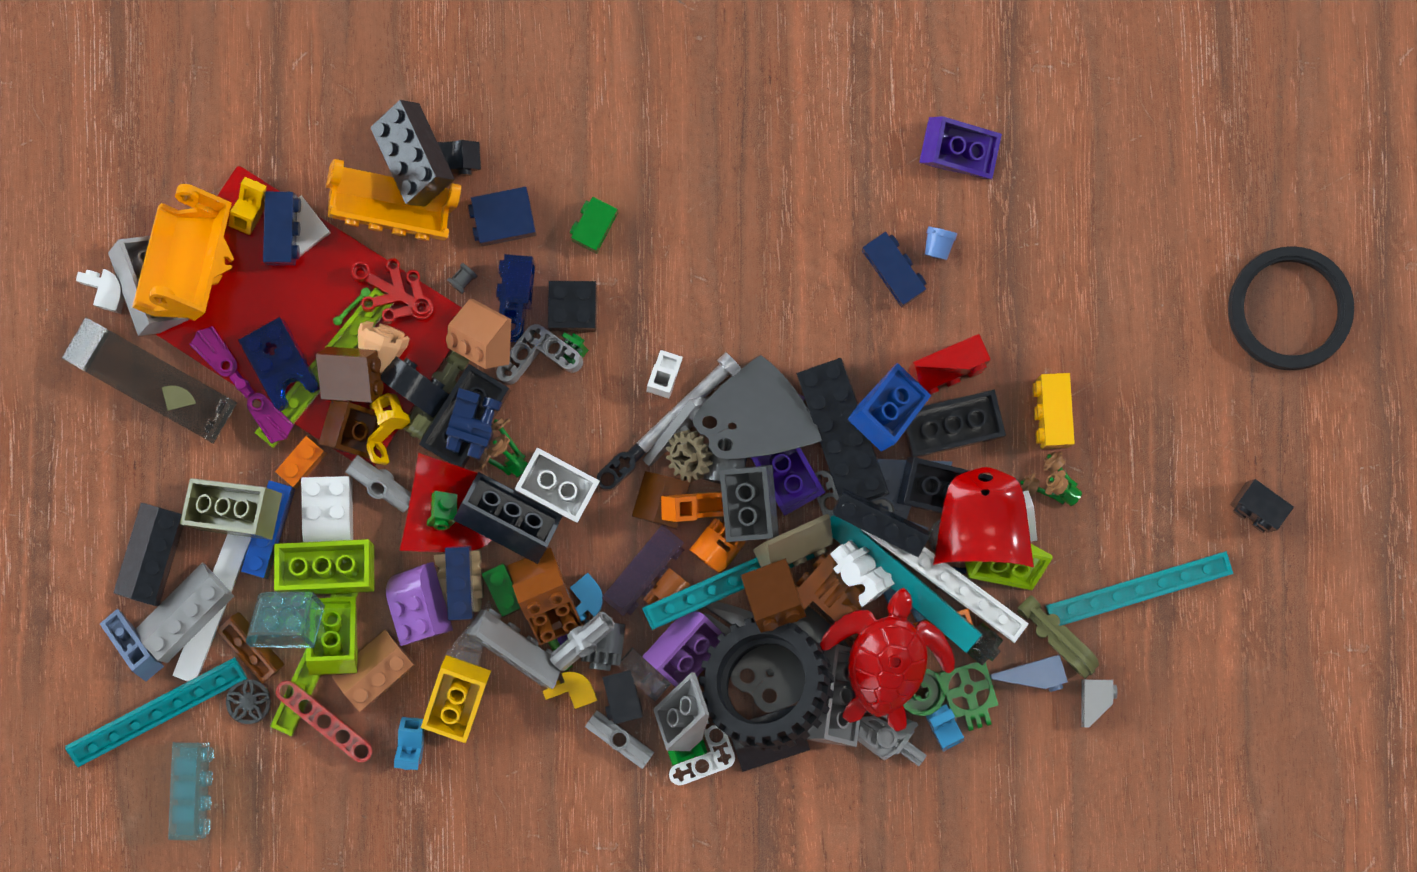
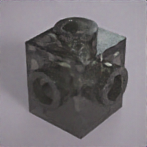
M981 622L976 629L983 635L967 654L980 665H983L988 659L993 661L1001 652L998 647L1003 642V639Z

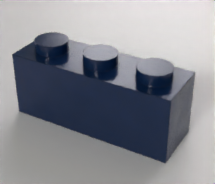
M265 191L263 262L267 265L296 266V259L300 257V247L296 245V238L300 236L301 230L300 222H297V212H301V199L294 192Z
M885 231L865 245L861 251L902 308L923 294L926 290L924 285L927 283L920 273L916 274L911 268L913 263L906 253L901 254L897 248L900 245L892 234L889 236Z
M471 546L446 547L448 620L473 619Z

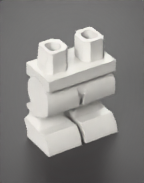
M850 540L844 545H840L830 555L838 564L833 569L837 574L841 573L843 581L848 586L858 584L865 586V592L859 595V602L861 607L877 599L895 583L890 573L885 572L881 566L876 568L875 560L871 555L867 554L869 550L866 546L859 549Z

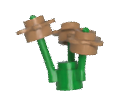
M1062 451L1057 454L1055 452L1048 454L1044 459L1043 469L1044 471L1049 470L1051 473L1046 480V490L1038 487L1040 480L1035 478L1034 473L1028 477L1025 476L1020 482L1022 490L1029 491L1031 497L1036 492L1055 499L1060 504L1067 503L1069 506L1075 505L1082 495V491L1077 488L1078 483L1072 480L1062 468L1066 462L1063 459Z

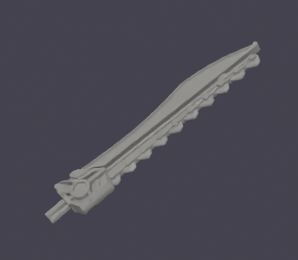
M716 601L705 606L706 609L731 626L735 623L739 627L744 626V619L753 618L752 612ZM703 614L725 636L732 632L730 628L711 615ZM772 669L766 671L768 675H774ZM887 715L881 716L883 719L887 720ZM876 716L862 717L860 720L858 742L885 761L891 756L901 753L919 767L927 756L908 742L918 726L917 722L907 719L906 728L901 731H895L887 722Z

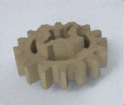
M690 429L675 433L674 438L668 440L671 446L666 447V450L670 452L666 459L671 460V464L668 467L675 469V476L681 474V480L688 479V482L704 478V474L710 472L707 466L713 464L709 460V456H712L713 453L707 451L709 443L704 444L705 437H698V431L690 432Z

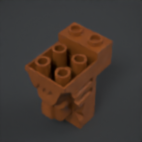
M551 547L546 549L538 564L524 558L507 565L514 584L512 586L516 598L539 646L564 636L574 628L583 625Z
M822 554L812 565L815 568L811 574L808 572L804 573L796 584L799 586L797 589L804 610L811 604L833 625L844 615L861 610L859 595L865 592V586L861 584L848 586L843 581L841 573L837 574L833 569L838 565L830 554L827 556ZM858 633L847 638L852 642L856 640Z

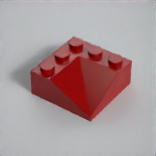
M977 334L914 361L908 371L930 395L939 392L938 387L947 384L948 387L960 383L961 377L968 375L969 378L983 373L982 371L987 368L986 365L991 359L980 334Z

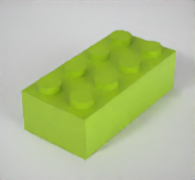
M369 539L274 544V591L280 596L374 592V544Z

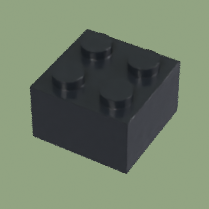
M549 281V331L596 332V281Z
M1256 479L1246 482L1230 504L1235 508L1233 510L1235 514L1243 519L1249 518L1254 522L1252 526L1262 533L1278 530L1294 508V506Z

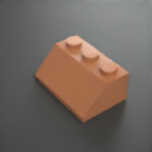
M469 299L448 325V334L446 336L447 348L485 369L509 365L511 319L474 299Z
M385 629L358 653L357 673L333 674L332 678L359 712H363L413 669L416 663Z

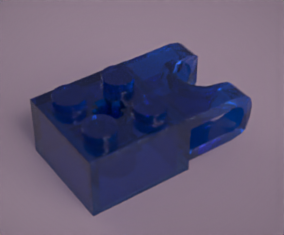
M504 254V260L499 262V274L502 278V284H497L496 298L500 301L499 313L510 318L511 324H516V328L511 331L510 342L518 341L524 334L526 309L531 310L536 266L532 256Z
M278 317L238 340L271 402L280 412L289 405L285 392L291 383L301 382L310 393L320 390L319 384L302 351L282 318ZM272 347H277L274 349L275 354L271 355L269 353L270 349Z

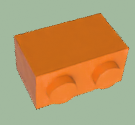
M305 436L275 472L297 489L301 485V477H308L328 453L312 439Z

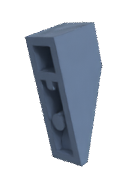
M116 609L100 623L131 671L144 681H148L164 667L162 662L157 661L141 643L135 628L119 609Z
M1060 655L990 674L991 680L1040 689L1049 688V692L1063 689L1062 684L1068 682Z

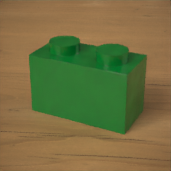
M592 197L590 202L585 201L580 212L583 216L579 222H574L570 234H572V242L597 254L618 215V209Z
M505 564L482 573L502 617L521 610L512 586L514 585Z

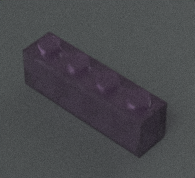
M661 525L602 596V599L621 615L625 616L628 613L631 616L639 606L637 600L641 595L645 597L654 588L651 583L656 577L661 578L669 568L667 564L673 558L676 561L684 552L682 548L684 542L665 526Z

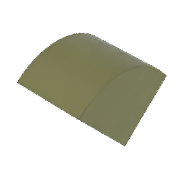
M174 385L162 387L167 410L196 404L193 396L186 389Z

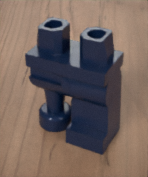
M459 388L446 431L448 437L446 449L459 453L462 442L471 444L467 456L480 460L485 449H489L493 436L491 425L494 412L500 411L502 402L484 397L482 406L485 410L481 420L475 418L481 399L480 394Z

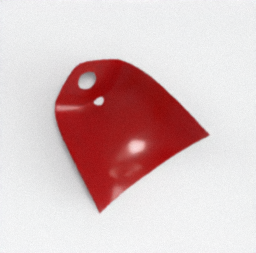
M418 453L400 551L445 552L446 547L471 546L472 551L483 548L492 541L458 522H455L446 530H437L432 526H427V520L431 517L432 493L440 491L457 494L458 511L478 474L477 472Z
M981 467L960 474L952 480L943 505L933 565L948 562L978 561L1013 563L1034 567L1025 498L1022 487L1015 477L994 468ZM982 473H989L993 476V479L983 482L978 479V476ZM981 490H989L990 492L985 496L981 493Z

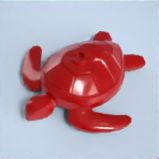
M905 588L899 589L891 597L887 607L888 617L876 620L871 611L856 610L836 621L822 636L820 647L826 651L845 638L858 633V637L850 651L848 663L849 680L856 697L847 704L842 714V717L849 723L861 720L865 712L868 711L876 717L887 715V723L895 731L905 729L907 718L903 705L912 698L923 682L928 658L926 646L932 651L943 671L951 673L954 670L955 660L953 652L944 634L934 624L927 621H919L915 627L907 620L912 608V597Z

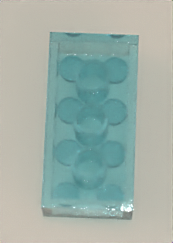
M173 742L168 840L197 841L206 838V834L210 832V819H207V810L211 808V795H208V786L212 785V771H209V762L213 761V747H210V742Z

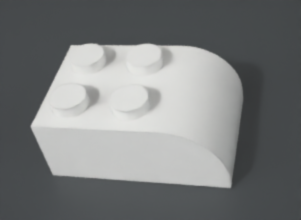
M536 448L515 490L578 523L600 481L549 453Z
M349 476L301 477L303 542L353 540L352 478Z

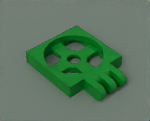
M981 660L954 668L951 673L940 672L939 675L946 687V699L949 709L952 710L955 718L964 716L969 731L974 730L972 720L976 721L978 729L983 727L980 719L982 717L985 718L987 726L992 725L988 708L998 706L999 704L986 661ZM968 669L980 671L985 679L977 682L972 681ZM955 673H959L961 684L959 687L949 690L951 678ZM967 684L973 687V692L970 694L964 691V687ZM988 689L989 695L983 705L979 706L976 699L977 692ZM961 696L966 698L969 709L959 708L953 703L952 699Z

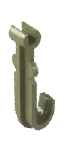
M453 350L446 360L448 363L443 372L436 371L431 377V380L434 377L444 384L443 390L451 393L457 383L455 378L460 370L463 371L470 361ZM415 406L409 416L410 423L404 430L410 434L409 436L422 440L437 414L433 418Z
M1030 595L1017 607V612L1024 619H1030L1037 626L1035 632L1039 638L1048 637V644L1071 664L1070 666L1084 679L1089 675L1091 676L1099 666V661L1093 652L1066 626H1059L1060 618L1056 614H1045L1040 609V603Z

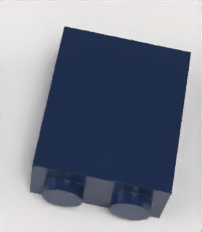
M527 187L471 197L472 204L468 205L470 218H475L476 227L472 228L475 241L480 242L481 247L537 236Z

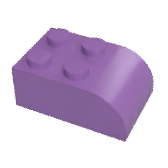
M434 562L395 574L388 580L386 598L400 646L420 642L453 631L451 621L448 620V611Z
M694 611L676 619L642 657L676 687L691 672H695L696 677H698L704 670L701 668L703 660L708 662L711 656L707 650L710 645L716 648L720 642L717 637L722 632L706 616Z

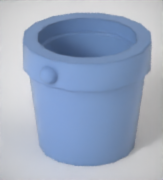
M928 226L925 255L947 260L957 233Z

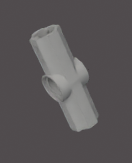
M358 455L353 459L345 473L367 487V492L371 497L384 499L404 513L409 507L411 492L395 482L393 475L388 470H378Z
M599 612L585 625L571 630L567 635L568 639L551 653L550 660L552 664L560 671H565L580 657L593 653L597 649L596 644L614 629L615 623L612 618L605 612Z
M596 710L585 728L641 769L644 768L654 754V751L630 735L626 730L614 724L613 721H609L598 710ZM616 733H623L626 736L624 746H616L614 744L613 737Z

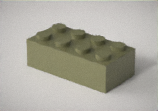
M190 478L180 525L200 531L272 540L282 493L266 487Z

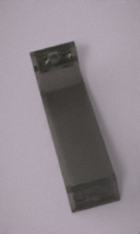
M86 317L62 356V359L213 444L237 404L232 399ZM170 385L182 387L193 396L196 404L167 410L162 387Z

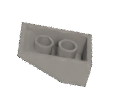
M691 672L653 709L667 751H690L703 739L709 712L696 674Z

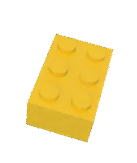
M1070 373L1041 374L1035 383L1032 384L1033 397H1037V406L1034 407V419L1039 421V428L1035 431L1036 444H1040V449L1069 448L1075 444Z
M446 655L421 728L466 743L491 670Z

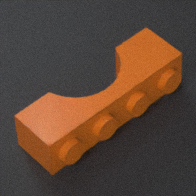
M721 491L661 496L662 520L681 522L704 517L724 516Z

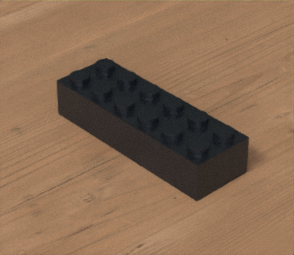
M842 358L796 373L813 423L818 427L822 439L820 444L838 496L840 497L844 488L869 501L888 495L889 491L872 442L848 420L849 416L858 406V402Z

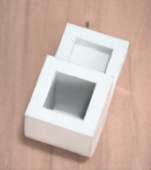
M103 269L101 278L100 273L86 270V273L78 272L76 278L78 283L98 288L93 303L94 306L121 314L125 298L116 275L106 269Z
M660 350L646 392L669 399L683 357Z

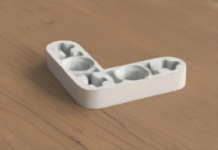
M712 725L708 729L705 728L704 735L710 752L672 766L669 772L670 780L676 785H684L731 767L735 761V754L728 735L723 732V739L720 742H713L709 738V733L711 730L719 728L716 725ZM727 742L728 747H723L725 753L731 755L727 765H724L723 762H718L717 758L721 754L719 749L714 752L713 746H720ZM700 759H704L709 763V769L705 773H699L695 769V764ZM691 763L692 771L696 775L695 777L690 778L689 773L683 776V781H680L678 778L674 779L673 774L676 773V768L680 767V770L684 771L689 769L686 764Z

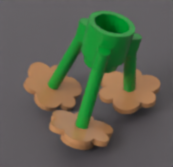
M502 418L494 420V423L491 425L493 433L499 430L502 435L491 441L490 448L487 451L485 450L481 459L478 460L481 463L478 469L483 470L488 462L501 469L508 476L512 473L517 478L523 474L528 462L524 460L526 456L519 451L503 428V426L511 421L509 418L505 421ZM507 444L510 445L514 453L510 454L506 450L508 446ZM499 453H503L507 457L504 461L506 466L490 458L491 455L496 457Z

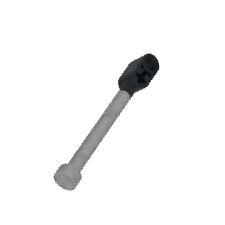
M725 352L717 360L719 365L635 445L627 452L617 454L598 473L599 487L605 491L614 490L634 471L636 462L653 447L688 400L706 397L728 375H736L741 370L737 362ZM621 458L624 460L629 458L630 467L628 469L623 467L619 470L622 476L618 477L611 467L614 465L617 469L621 465L619 461ZM606 473L614 476V482L610 486H605L601 483V478Z

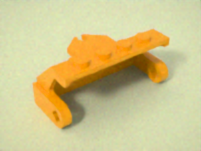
M334 159L330 164L326 188L330 189L328 217L345 220L346 225L359 227V224L369 225L368 229L374 231H382L383 228L392 230V234L398 236H406V233L414 234L416 239L429 241V238L445 241L448 238V213L457 208L461 194V185L451 183L449 189L445 188L425 207L405 204L393 177L344 167V161Z
M180 184L176 189L175 198L193 209L177 210L163 203L158 206L132 308L155 317L189 318L195 321L206 311L211 286L218 284L222 278L221 274L232 268L231 265H225V258L229 262H232L234 258L224 239L232 203L193 185Z

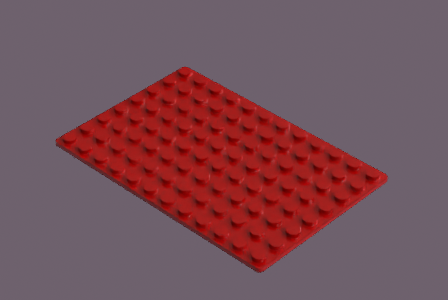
M238 166L217 196L232 203L231 211L239 199L241 182L245 177L267 186L266 191H280L243 167ZM265 208L250 235L228 226L229 212L224 239L234 260L229 262L225 258V265H231L232 268L221 274L222 278L218 284L211 286L205 313L195 321L189 319L155 335L221 376L190 346L198 330L213 326L237 362L236 371L250 383L254 393L265 395L277 406L314 362L316 354L329 344L359 308L362 300L342 319L340 325L337 326L333 323L334 317L340 316L361 295L363 288H368L370 292L375 288L365 281L356 282L351 277L352 265L359 261L365 262L370 268V273L391 285L393 283L390 273L386 271L387 259L319 217L331 233L301 255L299 259H296V266L267 265L263 262ZM393 263L388 265L390 269L397 268ZM400 268L399 272L405 293L414 297L411 285L406 282L407 272ZM361 270L356 272V275L359 277H362L365 274ZM412 275L409 276L411 281L417 280ZM420 281L423 296L429 298L433 303L431 316L421 320L410 315L397 318L392 324L384 323L381 318L375 327H379V324H385L404 332V337L408 336L410 339L407 348L399 358L402 361L405 358L411 360L417 365L415 370L431 381L432 374L438 371L451 349L447 348L446 342L448 325L462 307ZM396 302L391 306V309L395 310L407 305L402 302ZM420 305L417 307V310L423 312L426 308ZM386 313L384 315L386 319L393 318V315L391 313ZM225 361L222 364L223 370L229 369L230 363ZM221 376L222 378H224V379L227 380L228 382H230V383H232L233 385H235V384L231 381V379H230L229 377ZM383 382L382 394H395L398 397L403 412L409 415L415 405ZM319 393L294 424L315 438L320 439L331 400L321 399ZM346 401L370 409V402ZM391 405L383 408V411L392 410ZM395 429L382 442L386 449L399 429ZM375 445L374 453L381 458L382 454ZM336 450L351 461L357 456ZM361 457V458H363L365 461H367L368 463H370L371 465H373L374 467H375V465L377 464V463H373V462L371 461V459H367V458Z

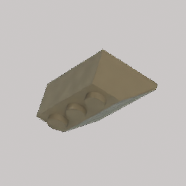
M829 514L783 533L754 548L753 551L760 566L763 567L786 558L788 564L793 563L795 567L806 562V556L814 554L817 557L828 552L826 547L833 544Z

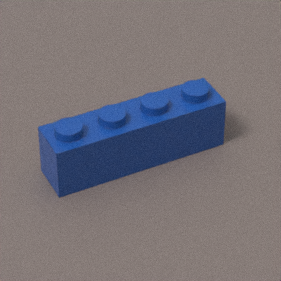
M270 480L268 481L267 488L282 493L273 539L267 540L251 537L241 572L265 579L269 578L274 562V544H279L295 493V488Z

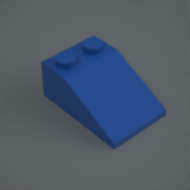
M897 363L858 404L848 420L882 452L896 444L931 395Z

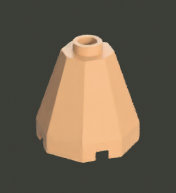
M366 321L360 323L358 329V349L377 350L381 361V376L394 358L401 356L407 348L410 338L408 336L404 337V332L388 325L379 324V327H373L374 322Z

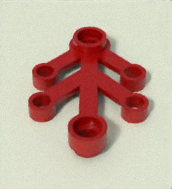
M390 258L386 262V271L390 273L393 285L370 273V268L365 262L359 261L352 265L351 277L356 282L365 281L386 293V295L373 298L370 296L364 297L361 307L365 312H372L378 306L402 302L407 306L395 310L391 308L383 310L382 320L384 323L392 324L397 318L410 315L421 320L431 316L433 303L429 298L423 296L418 271L410 270L406 274V282L412 287L414 296L412 297L405 293L399 272L400 263L397 259ZM395 263L397 268L390 269L388 265ZM361 270L365 274L364 276L359 277L356 275V272ZM416 275L417 280L411 281L409 276ZM370 301L373 305L368 308L364 306V303ZM423 305L426 310L420 312L417 310V307ZM386 313H391L393 315V318L386 319L384 315Z

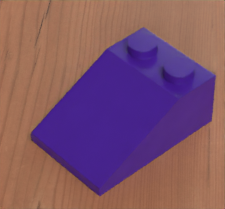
M944 116L929 117L919 163L938 169L992 179L1002 134Z
M801 448L771 455L750 457L755 466L772 465L775 499L784 516L825 493Z

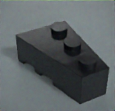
M631 670L602 677L609 706H605L609 721L613 720L614 724L644 717Z

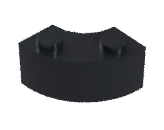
M468 140L438 142L452 174L458 173V176L465 177L471 176L472 171L481 170L479 142Z
M396 356L382 373L381 381L434 418L450 395L443 390L445 385L434 377L430 381L416 371L417 365L408 358L402 361Z

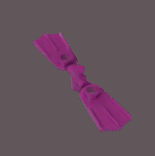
M213 326L198 330L190 346L221 376L229 377L235 384L236 389L246 399L248 398L247 408L271 444L287 439L294 424L265 395L254 393L250 383L236 371L237 362ZM225 361L230 363V367L227 370L222 368V364ZM256 399L261 400L259 408L253 406V402Z

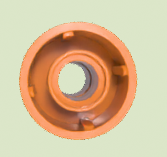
M714 518L689 550L720 574L729 566L746 541L726 542L725 523Z

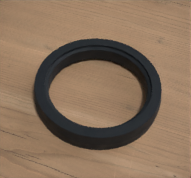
M1280 247L1258 255L1238 274L1229 296V322L1240 346L1258 362L1281 370L1307 369L1330 358L1346 340L1354 319L1353 293L1344 273L1328 257L1304 247ZM1280 262L1305 264L1323 275L1331 285L1337 300V320L1331 335L1318 349L1303 355L1280 354L1262 345L1249 329L1244 312L1246 292L1254 277L1270 265Z

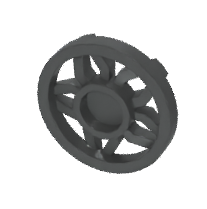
M247 679L230 688L226 697V707L230 716L237 722L253 724L261 721L268 714L271 707V696L268 689L262 683ZM248 683L250 685L251 692H246ZM244 684L243 694L241 692H234L237 687ZM254 684L259 686L264 692L254 694ZM238 695L240 697L239 701H236L231 696ZM258 696H266L261 701L258 700ZM231 701L234 704H239L234 712L231 708ZM267 701L266 708L262 713L258 704L261 705ZM240 708L244 710L241 715L237 716ZM256 709L259 717L254 715L252 711ZM247 712H249V715L252 718H254V720H243L241 718L246 716Z

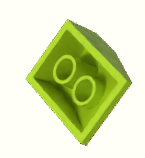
M1031 544L1034 567L1013 563L978 561L965 562L968 578L1033 590L1053 558L1051 554Z
M356 597L309 598L306 663L309 675L357 673Z

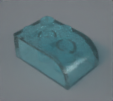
M313 592L260 593L255 603L246 643L249 647L314 648L325 605Z

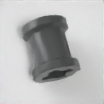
M461 263V268L452 278H448L447 281L463 294L465 292L464 288L472 279H476L478 276L467 265Z

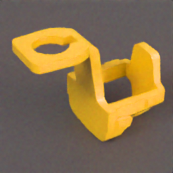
M391 393L380 396L370 404V409L375 411L377 423L380 427L369 436L366 447L371 461L383 465L389 463V458L382 442L395 429L402 430L410 423L409 415L403 412L398 397ZM391 405L392 410L383 411V408ZM375 445L376 448L381 452L382 458H379L374 453Z

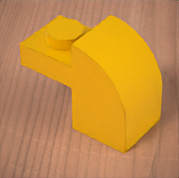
M247 177L243 179L240 186L239 199L230 211L228 226L248 235L252 233L265 208V191L267 186Z
M577 672L561 673L565 682L561 684L560 680H557L553 689L547 688L543 691L546 700L569 692L575 709L598 701L589 679Z

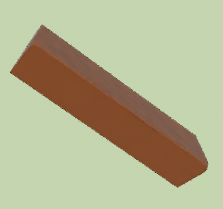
M240 612L229 617L217 630L262 684L284 666L281 659Z

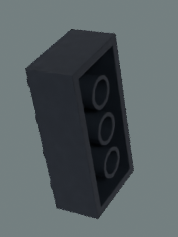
M399 100L370 127L405 204L425 207L455 180L419 103Z
M470 364L464 370L419 443L421 447L444 461L463 468L470 458L467 454L471 444L462 442L459 453L446 449L448 438L446 431L459 388L480 394L481 399L475 418L481 420L485 410L482 406L484 397L500 401L503 405L511 392L507 386ZM497 411L494 412L493 419L497 415Z
M995 389L923 406L905 430L911 457H924L1005 437L1006 433Z
M907 457L897 503L942 514L950 483L956 476L970 470L916 457ZM980 474L978 479L988 482L993 479V476ZM981 490V493L985 496L990 492L989 490Z

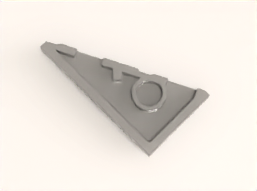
M710 396L688 400L643 458V461L648 466H652L667 451L666 447L671 446L668 440L674 438L675 433L689 430L694 426L693 419L695 414Z

